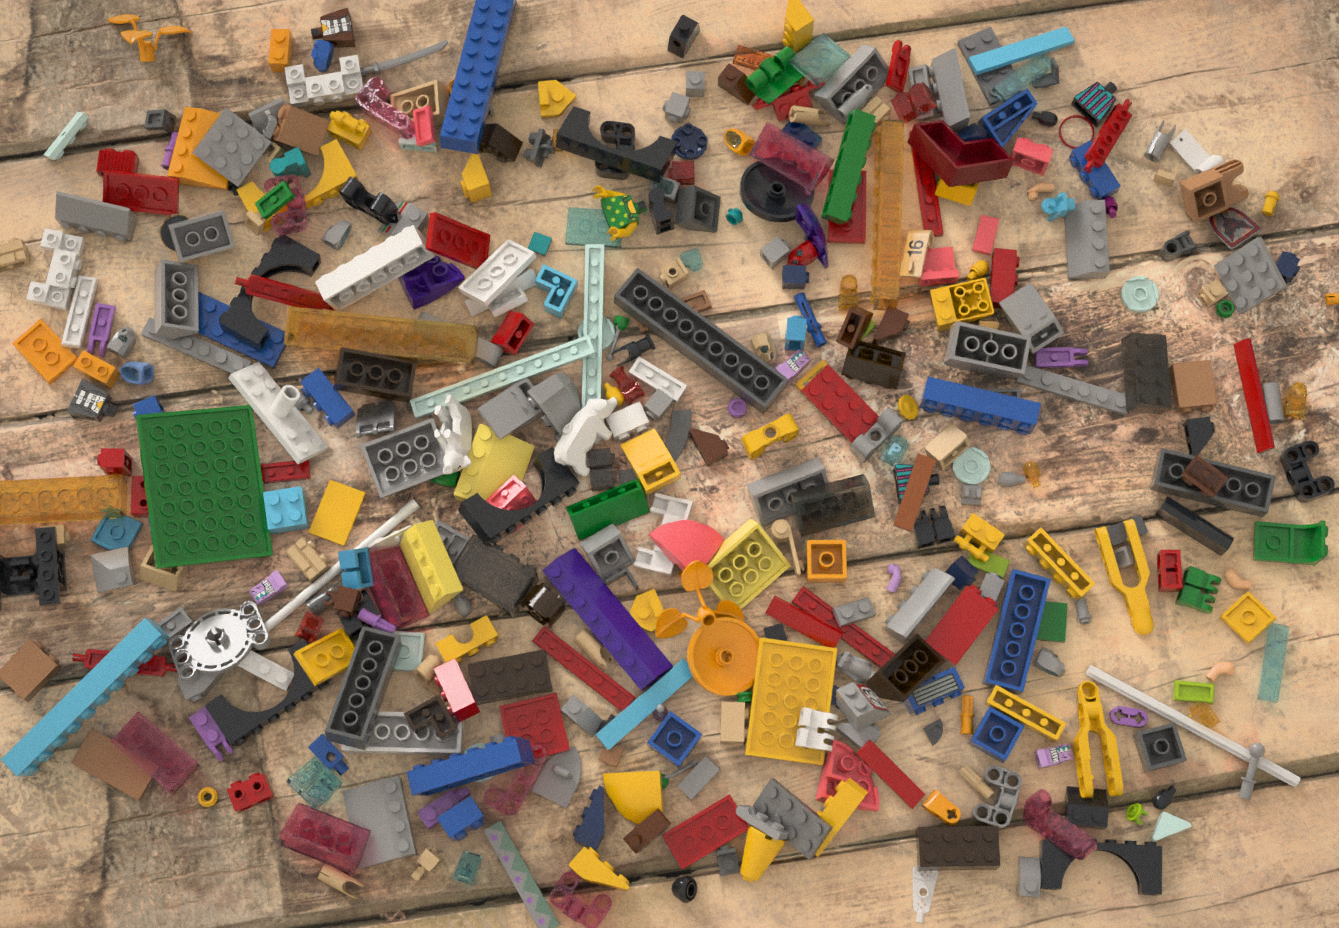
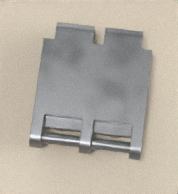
M385 400L378 402V405H375V402L362 404L361 408L357 411V438H362L363 435H378L380 432H395L397 411L395 402Z

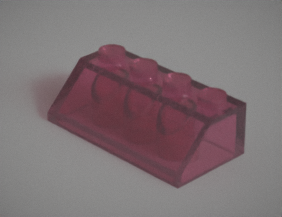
M766 122L749 153L753 158L810 191H813L825 178L835 161L830 156L769 122Z
M400 546L370 552L369 558L374 586L369 588L382 618L395 625L397 630L430 616Z
M298 802L280 833V843L282 847L353 874L362 859L371 830Z

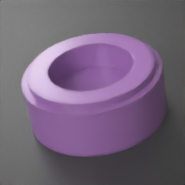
M735 398L730 401L728 412L734 418H741L747 412V404L743 399Z

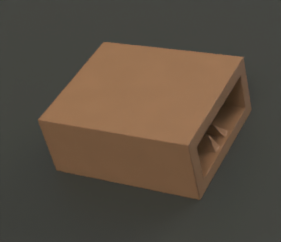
M283 104L278 111V123L271 140L292 148L299 147L302 152L318 156L329 120L291 105Z
M1211 360L1173 363L1169 368L1175 411L1182 412V414H1190L1195 410H1201V412L1212 411L1217 405Z
M30 639L0 669V678L27 702L61 669L57 664L59 660L52 653L48 655L44 652L46 647L38 640L34 642Z

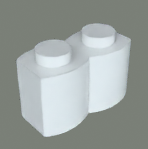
M640 402L616 411L605 418L614 440L619 439V441L628 439L631 433L646 431L650 425Z

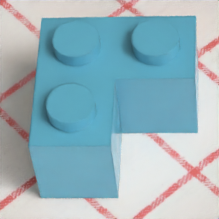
M543 264L535 279V284L537 288L549 293L543 304L544 311L562 319L578 288V281Z

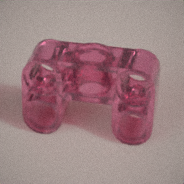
M290 174L268 179L264 184L266 194L271 187H276L282 181L287 182L288 185L291 183L297 184L294 188H291L295 198L287 203V211L274 214L271 218L274 232L278 235H286L306 230L308 227L307 208L299 178L296 175ZM297 218L304 219L301 223H295ZM280 221L285 222V224L281 227L276 226V224Z
M572 871L565 872L549 895L550 902L566 916L584 927L598 928L611 910V898L606 894H600L590 906L573 895L579 885L578 876ZM567 876L575 877L576 882L573 886L565 885L564 882ZM558 892L564 894V900L561 903H555L553 900V896ZM601 898H606L609 901V905L605 909H600L597 905L598 900ZM589 915L597 917V923L594 926H589L586 923Z

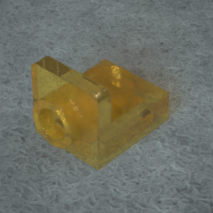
M1198 702L1190 708L1191 713L1187 715L1191 718L1199 712L1201 715L1199 716L1200 720L1209 728L1221 722L1207 702L1203 705Z

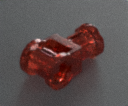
M621 366L615 369L609 377L618 384V389L624 396L625 402L630 406L638 397L645 396V393L632 377L629 378L624 372L625 368Z

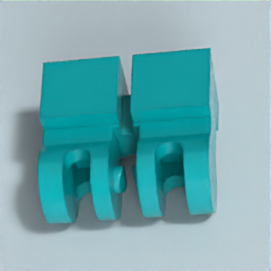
M299 147L285 152V157L275 158L270 163V169L278 183L285 181L288 184L292 178L302 174L305 178L312 175Z

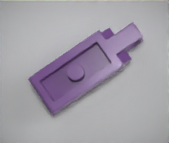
M467 787L462 788L458 792L456 789L450 790L417 813L426 827L430 829L439 823L437 819L439 816L462 802L471 793Z

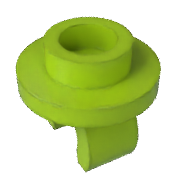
M1139 803L1130 805L1126 811V818L1131 822L1142 825L1143 822L1139 820V817L1141 815L1148 816V812L1143 810V806Z

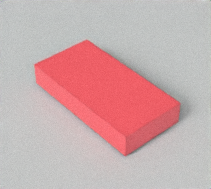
M428 105L413 110L417 146L422 147L436 142L432 107Z
M981 214L972 251L986 255L991 254L999 219Z

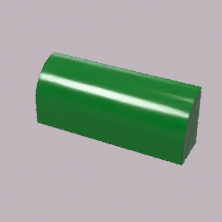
M638 479L566 507L579 541L596 534L612 523L617 526L650 512L643 488Z

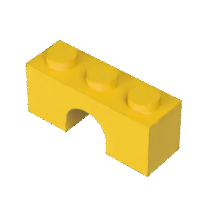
M487 615L470 624L473 630V638L470 642L461 644L451 634L435 643L445 662L456 659L457 663L460 664L464 657L468 655L469 657L475 656L482 647L486 646L488 648L497 643L496 640L499 639V636Z

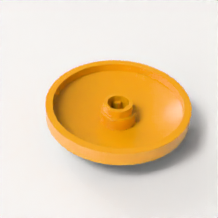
M716 618V623L709 628L701 625L693 634L687 650L688 667L694 680L704 690L718 696L737 695V693L746 691L754 684L759 637L749 625L735 618Z

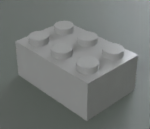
M224 210L168 225L179 262L235 247Z

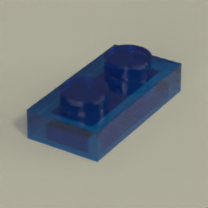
M789 121L782 129L786 136L809 154L816 149L823 139L805 124Z

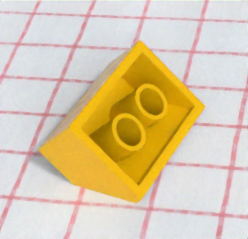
M788 0L782 40L783 45L790 47L794 53L811 42L814 18L800 0Z

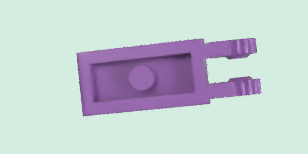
M96 304L88 337L87 352L91 355L94 354L96 342H101L99 357H105L116 306Z
M1073 347L1041 348L1034 353L1035 368L1088 366L1087 360H1074V355H1087L1088 349H1073Z
M203 707L189 717L208 748L213 751L219 761L224 759L221 752L216 748L221 743L230 755L234 752L206 707Z

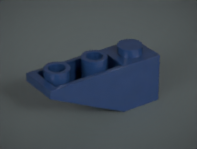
M600 785L598 789H593L589 798L592 800L590 807H585L581 818L584 820L581 826H576L573 833L575 842L587 848L591 847L595 851H597L605 834L603 787Z

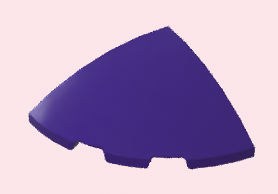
M799 204L796 206L795 220L805 233L804 240H809L818 253V260L827 269L829 266L828 248L822 226L809 205Z
M435 255L432 259L398 277L408 301L413 310L447 294L464 281L465 277L452 263L447 264L441 261L439 256Z

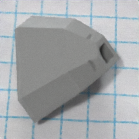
M564 372L550 376L527 391L528 402L534 408L537 406L540 409L541 420L547 427L550 425L554 429V438L557 442L563 435L565 425L570 423L575 414L581 410L577 388Z

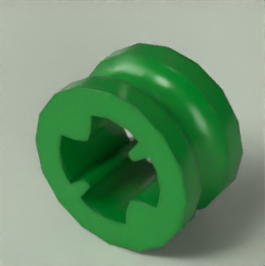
M752 692L737 693L738 701L736 702L751 703Z

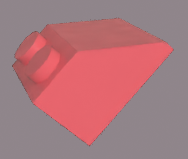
M1018 137L1011 157L1014 159L1012 165L1043 176L1053 149H1050L1045 144L1033 143L1028 138Z

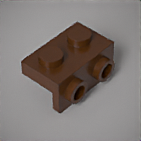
M1198 454L1195 455L1181 474L1184 476L1183 480L1191 486L1195 484L1200 488L1199 492L1213 498L1228 479L1227 475Z

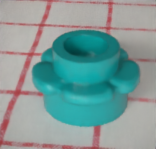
M730 208L726 214V219L732 225H738V223L743 221V213L737 208Z

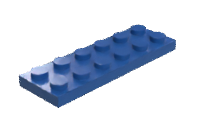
M198 292V334L274 369L291 338V334L257 319L263 326L269 329L270 333L269 339L263 348L258 351L221 330L219 318L223 312H227L230 307L229 305Z

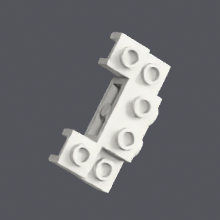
M358 55L339 58L341 72L306 77L303 64L284 67L291 106L296 108L309 105L321 106L327 102L338 103L344 99L365 96Z
M44 229L40 246L43 250L54 251L46 284L30 282L26 298L29 303L68 311L73 288H76L78 280L76 276L78 270L80 271L82 267L81 257L86 242L83 237L67 235L62 231Z
M656 492L650 513L663 516L662 525L669 522L688 520L693 501ZM655 544L654 551L639 547L634 567L671 576L674 564Z

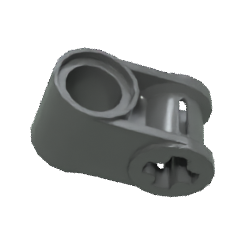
M1187 230L1167 240L1160 249V257L1165 261H1172L1182 255L1191 253L1198 248V245L1194 244L1190 237V231ZM1166 248H1171L1174 253L1168 252Z

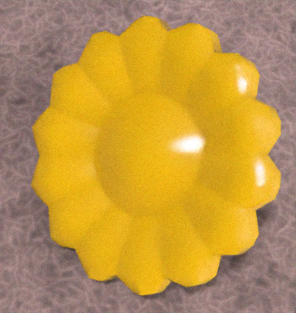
M908 394L902 395L898 399V410L905 419L913 420L918 416V404L912 396Z

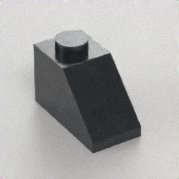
M1210 416L1187 419L1184 422L1183 426L1189 455H1199L1213 436L1215 427L1214 423L1210 421Z

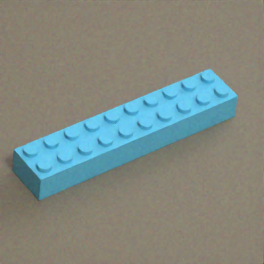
M144 618L0 760L17 777L35 774L39 770L38 765L42 761H48L53 756L52 752L57 747H62L68 741L67 737L71 733L75 734L82 727L81 723L85 719L89 720L95 715V709L100 704L103 706L110 700L111 697L109 695L111 693L119 691L125 685L124 681L128 677H133L139 671L138 667L142 663L146 664L153 657L152 653L156 649L160 650L167 644L166 639L169 635L154 620Z

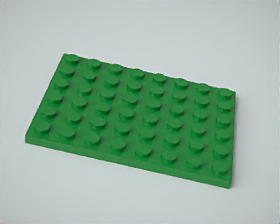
M250 405L136 415L155 568L163 569L272 556L273 551L270 532L267 526L263 480L252 407Z

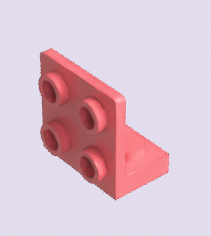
M953 248L928 249L922 278H918L919 287L956 284L959 272L958 269L955 270Z
M514 475L486 500L489 504L504 510L525 509L537 501L529 489Z

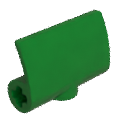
M786 46L772 58L767 57L759 65L758 69L745 79V83L756 96L767 104H771L808 74L809 70L796 62L794 51Z

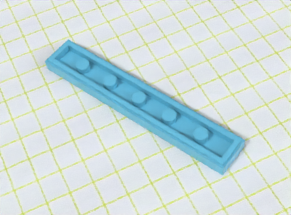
M1063 27L969 57L968 63L975 75H979L1073 45L1075 40L1068 28Z
M681 659L595 734L607 750L611 749L651 714L659 704H662L693 677L685 659Z

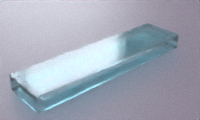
M1045 53L1035 56L995 85L992 91L1005 103L1051 69V59Z
M1272 623L1268 627L1257 699L1277 703L1279 700L1289 626Z

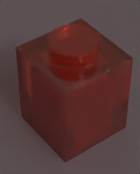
M672 161V168H668V178L679 182L681 185H694V161Z
M306 611L299 623L295 636L313 643L318 636L324 619Z

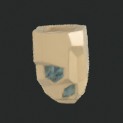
M764 332L752 338L750 343L755 355L767 364L773 365L777 359V353L770 334Z

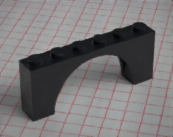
M573 106L557 132L556 148L657 183L661 182L676 154L677 141L659 136L654 143L638 150L624 151L610 148L600 143L590 132L591 112Z
M281 234L279 238L274 239L270 251L263 255L258 268L255 267L251 274L270 278L283 272H298L312 277L322 263L321 257L315 251ZM241 286L239 295L231 300L227 312H223L220 316L221 330L260 351L270 337L269 329L257 320L252 311L254 296L246 294L245 287Z
M553 447L538 455L533 463L541 480V495L539 500L533 505L521 510H504L489 504L478 493L461 503L458 511L485 546L490 543L493 545L498 543L506 533L508 535L512 534L518 529L519 525L523 524L524 526L528 524L535 515L541 516L548 510V507L551 505L553 507L561 503L562 498L566 496L569 498L577 492L576 488L580 482L567 465L555 462Z
M305 639L288 649L294 664V680L287 696L275 707L261 712H247L232 706L222 694L205 705L230 745L238 747L244 744L248 736L251 734L257 735L264 729L263 726L268 723H275L280 719L281 714L293 711L297 707L296 704L302 700L303 702L313 697L312 693L318 689L322 691L330 685L331 678L314 686L294 656L295 651L309 645Z
M1045 836V839L1039 841L1040 889H1062L1064 874L1075 858L1090 851H1104L1119 857L1128 865L1136 879L1138 895H1162V846H1156V842H1144V845H1137V841H1124V844H1118L1117 840L1106 839L1105 843H1099L1097 839L1085 838V842L1077 841V838L1065 837V841L1057 840L1055 836Z

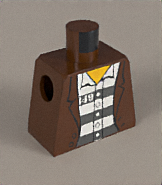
M348 8L321 16V27L311 29L313 40L323 38L324 41L332 43L334 48L356 47Z

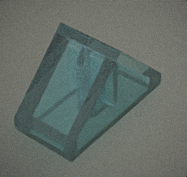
M463 851L452 879L474 886L482 856Z

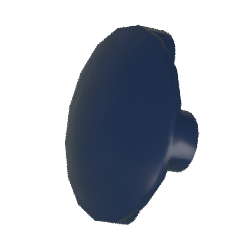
M690 123L679 127L671 136L672 140L677 141L676 155L682 159H697L707 149L708 138L701 129Z

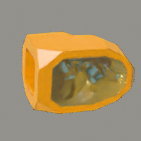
M736 128L726 130L723 136L726 146L741 156H748L756 146L755 140Z

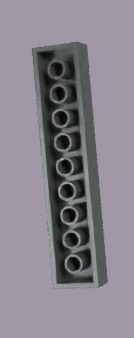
M638 267L614 295V304L762 414L767 412L787 387L788 378Z

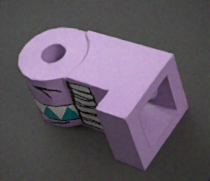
M799 349L784 363L778 365L775 370L788 378V383H790L809 365L811 359Z
M275 570L260 584L254 586L249 593L256 604L261 605L289 588L281 574Z
M1070 743L1039 749L1034 752L1039 769L1075 759Z

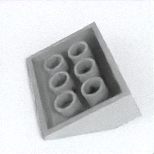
M433 418L361 445L380 498L445 475L443 474V458L445 454L434 436L437 427Z
M399 775L343 791L359 869L418 855L403 784Z

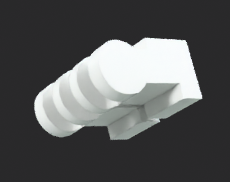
M806 707L801 708L798 726L805 728L797 730L795 747L831 752L833 746L824 744L823 740L834 741L835 736L825 732L823 734L817 733V730L821 728L824 731H836V726L827 724V720L837 721L838 715Z

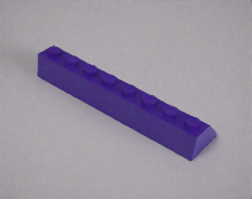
M576 548L559 556L542 570L641 691H645L673 667L666 656Z

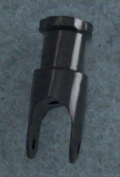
M646 334L645 338L637 342L632 341L616 349L611 355L621 350L629 352V357L616 365L621 366L640 357L642 353L656 348L650 335Z

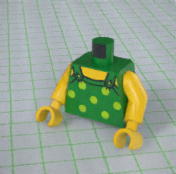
M597 185L592 189V191L597 192L593 198H603L600 199L601 208L609 227L606 234L612 235L610 241H615L616 238L629 237L639 224L638 214L647 211L644 200L633 203L631 195L606 190L601 185Z

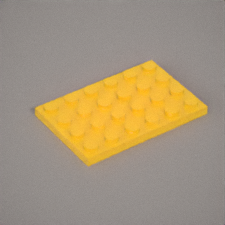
M759 638L744 755L823 766L825 751L795 747L797 730L805 728L798 726L801 708L806 707L830 713L837 648ZM821 728L817 730V733H827V731Z

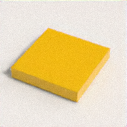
M1248 591L1220 616V619L1249 645L1277 617Z

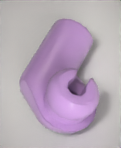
M891 563L887 572L893 575L887 590L896 593L901 581V569L898 565Z

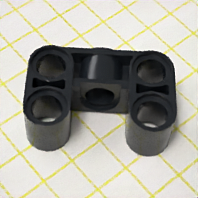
M605 121L601 124L600 134L604 142L616 144L617 150L632 151L635 149V128L632 124L616 121ZM609 129L613 131L612 134L604 133L605 130ZM624 132L631 133V135L628 137H625L622 134ZM595 161V171L599 177L625 180L630 176V173L618 171L617 168L608 166L606 169H600L599 166L602 163Z
M351 176L339 191L348 205L377 219L384 225L388 226L398 212V208L391 198L381 192L377 196L369 193L361 182Z
M1311 440L1289 447L1280 456V462L1286 473V478L1292 487L1296 499L1301 503H1307L1324 497L1335 486L1334 480L1329 476L1313 479L1306 462L1311 461L1317 456L1319 446ZM1305 447L1311 449L1312 455L1305 452ZM1287 454H1292L1295 460L1290 461L1287 458ZM1321 482L1327 485V490H1323L1320 487ZM1302 489H1307L1310 496H1305L1302 493Z

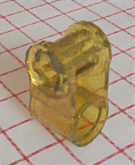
M847 274L841 279L838 311L842 309L849 310L850 307L858 306V282L854 275ZM844 282H851L853 287L846 288Z
M1296 382L1287 389L1283 406L1284 418L1289 416L1298 418L1301 421L1304 419L1307 387L1305 384ZM1293 388L1300 391V396L1294 395Z

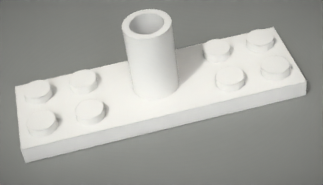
M260 362L230 374L228 379L297 464L327 450L328 446L294 406L300 397V392L296 387L285 385L281 389Z

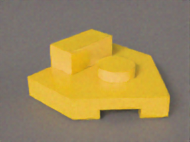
M557 80L538 82L541 118L560 117L570 103L576 99V95Z
M655 589L637 595L629 612L640 627L649 632L656 630V620L663 611Z

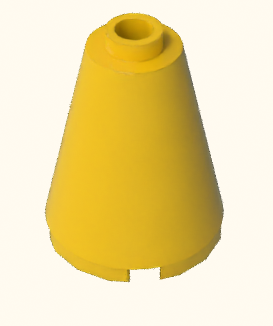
M750 824L740 873L743 875L742 878L752 883L754 880L758 881L783 848L786 841L775 840Z

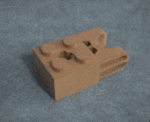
M1236 159L1230 160L1179 182L1186 215L1197 223L1229 209L1230 205L1246 199L1249 192L1245 186L1241 184L1232 186L1233 180L1244 172L1243 162Z

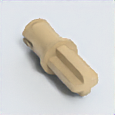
M964 765L960 769L959 773L972 785L971 788L974 787L985 800L994 793V790L982 780L983 777H979L968 765Z

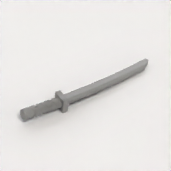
M445 40L417 52L382 63L373 62L374 66L361 68V74L366 75L376 72V75H380L382 70L441 51L448 44V41Z

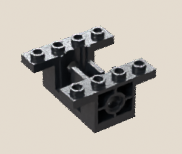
M55 526L35 528V555L4 558L0 555V611H2L1 598L39 594L40 606L61 604L60 592L67 591L65 553L57 546V528ZM29 571V575L22 576L23 572Z

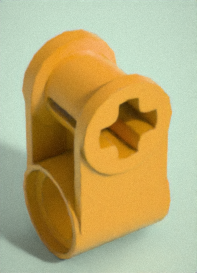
M933 790L922 805L924 809L947 825H955L961 817L959 808L936 790ZM953 811L956 819H948V813Z

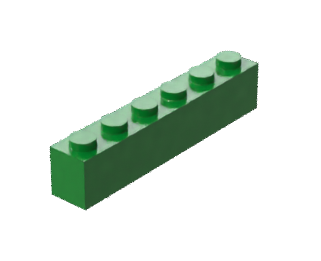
M854 109L849 113L821 218L840 225L851 219V207L857 198L856 188L862 180L860 173L867 161L865 155L871 146L870 136L876 128V116L858 109Z

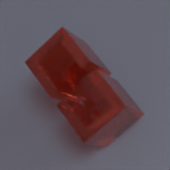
M924 82L913 85L908 90L909 92L898 93L895 98L891 99L898 119L904 124L919 116L918 109L924 114L937 107L929 87Z

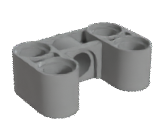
M888 407L877 418L876 424L865 435L861 434L853 441L849 450L862 463H865L901 427L903 420ZM878 434L881 439L873 441L870 436Z
M993 765L984 771L983 779L987 784L999 788L994 805L980 803L973 808L971 815L974 821L987 826H998V829H1003L1011 821L1018 801L1022 778L1014 771ZM991 770L995 771L998 775L997 780H991L988 772ZM1008 777L1016 779L1017 785L1015 787H1011L1007 783ZM978 808H983L986 811L985 818L978 817ZM998 814H1001L1005 817V823L1003 825L998 824L996 822V816Z

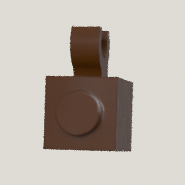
M340 586L337 594L332 591L325 592L327 596L332 598L328 602L322 601L324 606H333L336 613H338L337 615L343 618L356 616L362 596L359 590Z

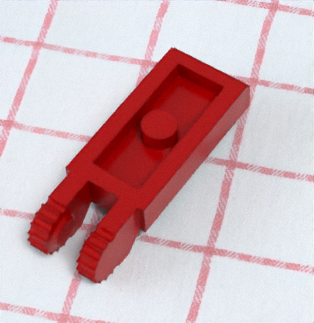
M900 40L895 41L893 44V53L885 84L886 87L897 93L904 91L911 54V47L904 45L902 48L903 43Z

